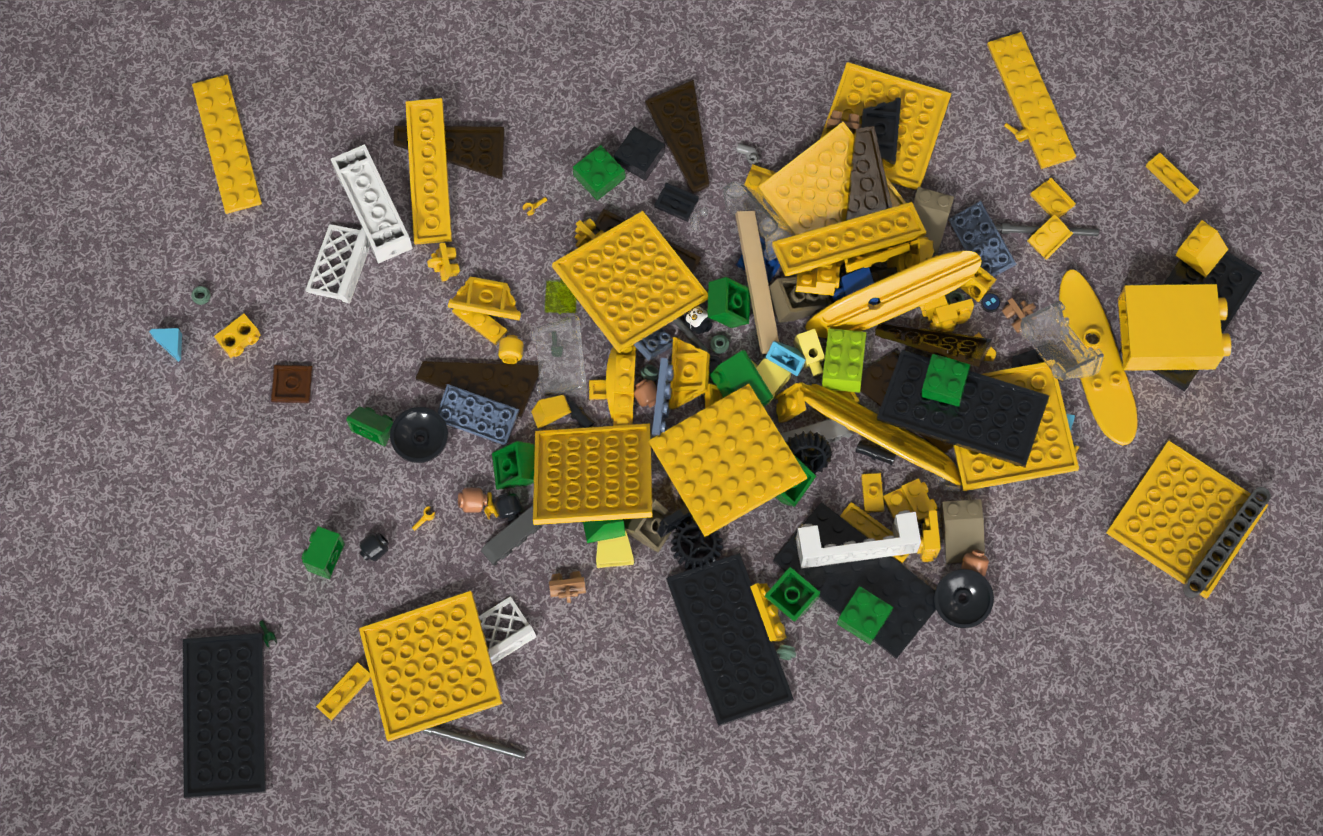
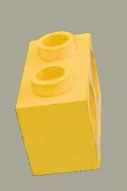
M979 267L975 275L960 288L979 302L997 279L982 267Z
M242 314L217 333L214 338L226 354L232 358L233 356L241 355L244 348L249 344H255L261 335L249 318ZM250 329L248 334H242L244 330ZM230 341H235L232 346H227Z

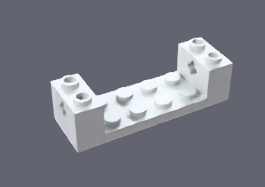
M365 144L331 158L334 171L341 186L344 187L363 227L378 264L411 250L412 245L409 235Z
M905 510L895 516L892 524L894 536H887L883 540L877 541L873 538L866 539L863 543L849 541L841 546L828 544L824 548H821L818 525L804 524L801 528H798L796 535L800 567L803 569L917 553L921 539L916 512L910 513L909 510Z

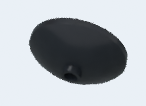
M414 407L402 412L394 420L390 430V441L395 452L404 460L413 463H424L433 460L444 450L448 441V429L444 419L436 411L426 407ZM423 436L424 440L419 442L417 438Z
M958 569L946 574L939 581L934 593V604L940 617L949 625L957 628H971L982 623L991 613L994 604V593L990 583L983 575L970 569ZM961 593L966 594L964 600L959 599Z

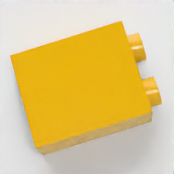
M1217 284L1125 285L1118 298L1123 371L1216 369L1222 358L1229 356L1231 352L1230 334L1222 333L1221 321L1227 318L1226 298H1218Z

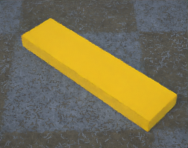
M852 502L840 515L841 518L868 539L873 538L877 541L883 540L887 536H894L892 531ZM909 554L892 557L902 564Z

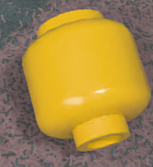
M507 335V337L502 338L499 342V358L506 364H516L523 357V341L515 335Z

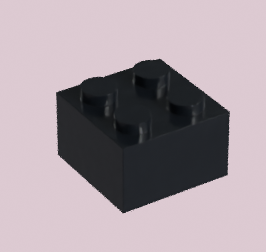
M634 126L614 154V159L622 168L646 181L665 154V143Z

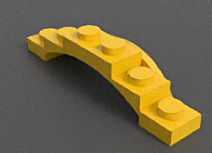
M634 345L620 353L612 347L609 354L606 370V392L613 426L633 425L636 347Z

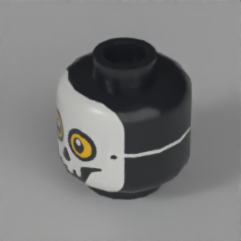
M700 306L694 307L685 314L686 326L696 334L708 332L713 326V320L708 318V312Z

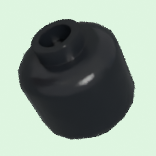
M509 491L496 497L497 500L494 502V506L500 519L507 518L509 522L519 517L518 513L523 508L517 494H511Z
M374 532L370 533L360 542L361 551L359 553L366 561L369 559L378 561L388 552L387 545L389 542L379 532L377 534Z

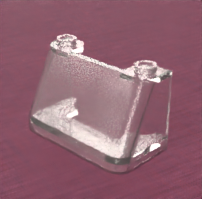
M733 181L724 186L723 194L726 212L731 218L735 216L737 211H755L756 220L760 223L759 230L765 238L766 250L764 251V256L770 262L777 257L773 250L772 242L794 236L795 234L761 194L739 181Z
M1061 301L1022 318L1019 328L1021 335L1024 338L1026 337L1052 370L1053 376L1060 381L1094 376L1100 372L1104 354L1099 348L1094 350L1092 347L1087 349L1068 326L1069 318H1064L1062 311L1065 310V306Z
M579 315L535 326V330L531 331L532 342H536L540 384H536L537 395H541V399L560 395L569 396L570 398L587 396Z

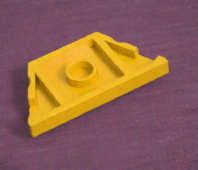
M905 242L899 246L893 245L845 259L846 272L849 273L860 268H868L877 262H885L893 256L910 251V244Z
M470 276L465 285L457 291V294L448 303V307L514 320H520L521 317L520 311L515 306L516 301L510 293L508 283Z
M673 337L671 365H673L674 375L673 381H670V388H672L671 399H669L670 409H676L707 392L710 354L676 337Z

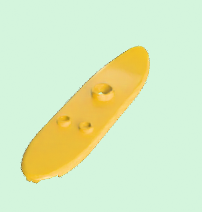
M955 251L927 259L837 300L809 319L805 328L807 331L815 329L817 336L821 338H827L828 328L852 331L869 329L961 287L975 275L981 265V257L972 251ZM875 297L881 301L877 305L868 303L870 299Z
M1070 269L1064 274L1060 284L1059 308L1064 331L1079 372V377L1091 412L1102 432L1115 443L1122 446L1128 445L1133 441L1137 431V410L1125 370L1123 371V364L1109 322L1098 297L1087 280L1078 271ZM1089 333L1095 334L1099 338V342L1091 344L1086 340L1085 336Z
M799 382L802 384L800 389L804 393L803 398L805 402L820 413L907 461L956 485H962L957 466L948 455L936 446L906 429L878 421V414L833 390L817 384L807 385Z

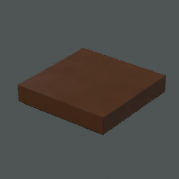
M274 365L271 402L310 403L313 367L304 365Z

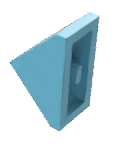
M179 328L151 329L149 331L151 336L178 362L181 360L182 333Z
M773 341L765 357L795 376H799L806 361V358L798 348L777 341Z

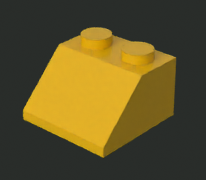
M1201 220L1180 246L1175 256L1204 277H1207L1228 251V248L1218 231Z

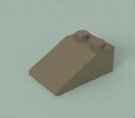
M918 187L913 205L926 230V236L924 237H928L929 240L933 241L934 253L938 254L954 197Z
M797 277L779 278L769 286L772 306L779 323L795 321L817 314L832 304L829 295L796 292Z
M981 499L942 502L940 515L946 564L962 563L964 555L973 550L982 551L985 556L984 520Z

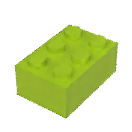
M828 328L822 380L823 387L830 390L860 393L866 332Z

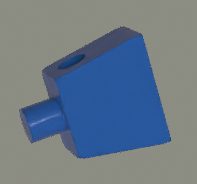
M869 267L841 277L840 288L835 289L834 296H832L833 300H839L873 284ZM872 298L868 303L877 305L879 298Z

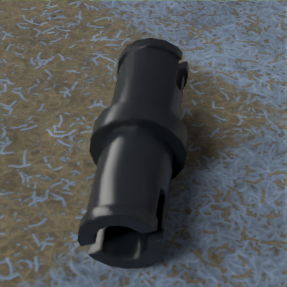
M566 396L571 413H569L570 417L584 428L592 427L595 422L589 418L581 406L579 407L569 396Z
M859 441L856 448V453L869 456L871 460L875 461L877 459L893 465L896 454L880 449V446L876 445L874 447L862 441Z

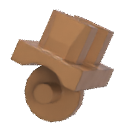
M833 111L830 119L827 121L826 129L833 130L840 123L844 122L854 134V131L861 126L859 124V115L850 114L848 122L841 121L842 112Z
M1013 298L1009 299V304L1002 309V312L1007 319H1010L1015 314L1019 316L1020 319L1011 324L1017 333H1021L1026 329L1032 330L1034 327L1025 315L1028 314L1031 319L1036 316L1033 313V310L1036 308L1035 304L1031 303L1028 305L1024 300L1020 303L1023 307L1021 310Z
M580 571L570 573V579L564 580L562 574H552L551 581H549L551 597L567 598V603H571V597L586 593L584 577L581 576Z

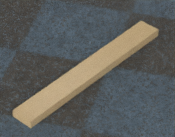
M737 211L735 216L761 354H767L773 341L779 342L756 215L755 211Z

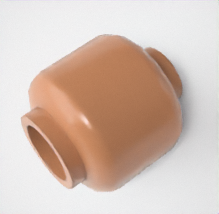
M644 379L634 386V397L641 407L647 405L649 408L653 407L656 403L657 386L654 381Z
M464 488L458 494V507L462 508L465 513H479L482 511L483 506L487 505V495L483 494L481 488Z
M973 550L964 555L961 569L974 570L985 576L989 559L984 556V552Z

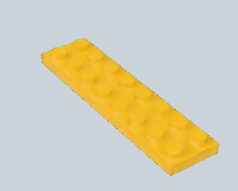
M1022 32L988 42L987 46L1022 127L1028 132L1027 137L1040 168H1047L1075 159L1076 154Z
M228 75L193 83L192 87L225 213L228 214L261 205V198Z
M443 99L405 101L414 244L451 242L452 231Z
M910 202L773 241L772 247L786 277L914 240L918 237L926 236V230L913 203Z

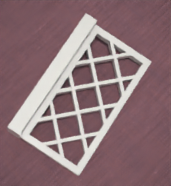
M329 224L306 287V292L340 299L350 304L370 248L363 228L357 230ZM333 230L342 234V236L332 241L331 234ZM353 234L358 235L357 240L349 244L346 238ZM345 240L347 246L338 251L335 245ZM333 246L336 252L326 257L324 254L326 249ZM350 250L352 252L351 256L343 260L341 254ZM339 256L341 263L332 267L329 261ZM327 263L330 269L320 274L319 267ZM344 266L346 269L345 273L337 277L334 271ZM333 273L336 279L326 284L323 278ZM321 279L324 286L319 289H313L314 282ZM338 283L340 286L338 293L330 292L329 288Z
M511 596L479 616L480 621H482V629L494 630L491 639L485 638L486 642L490 643L488 651L492 665L536 638L533 628L527 622ZM509 603L513 607L512 616L502 614L503 607ZM489 616L497 617L495 626L485 625L486 618ZM500 618L510 619L508 628L498 627ZM514 620L522 621L525 625L519 630L512 629ZM497 631L507 632L506 638L502 641L495 640Z

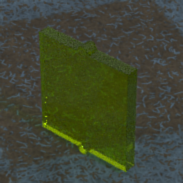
M560 280V282L546 281L545 313H558L559 315L562 313H576V297L563 280Z

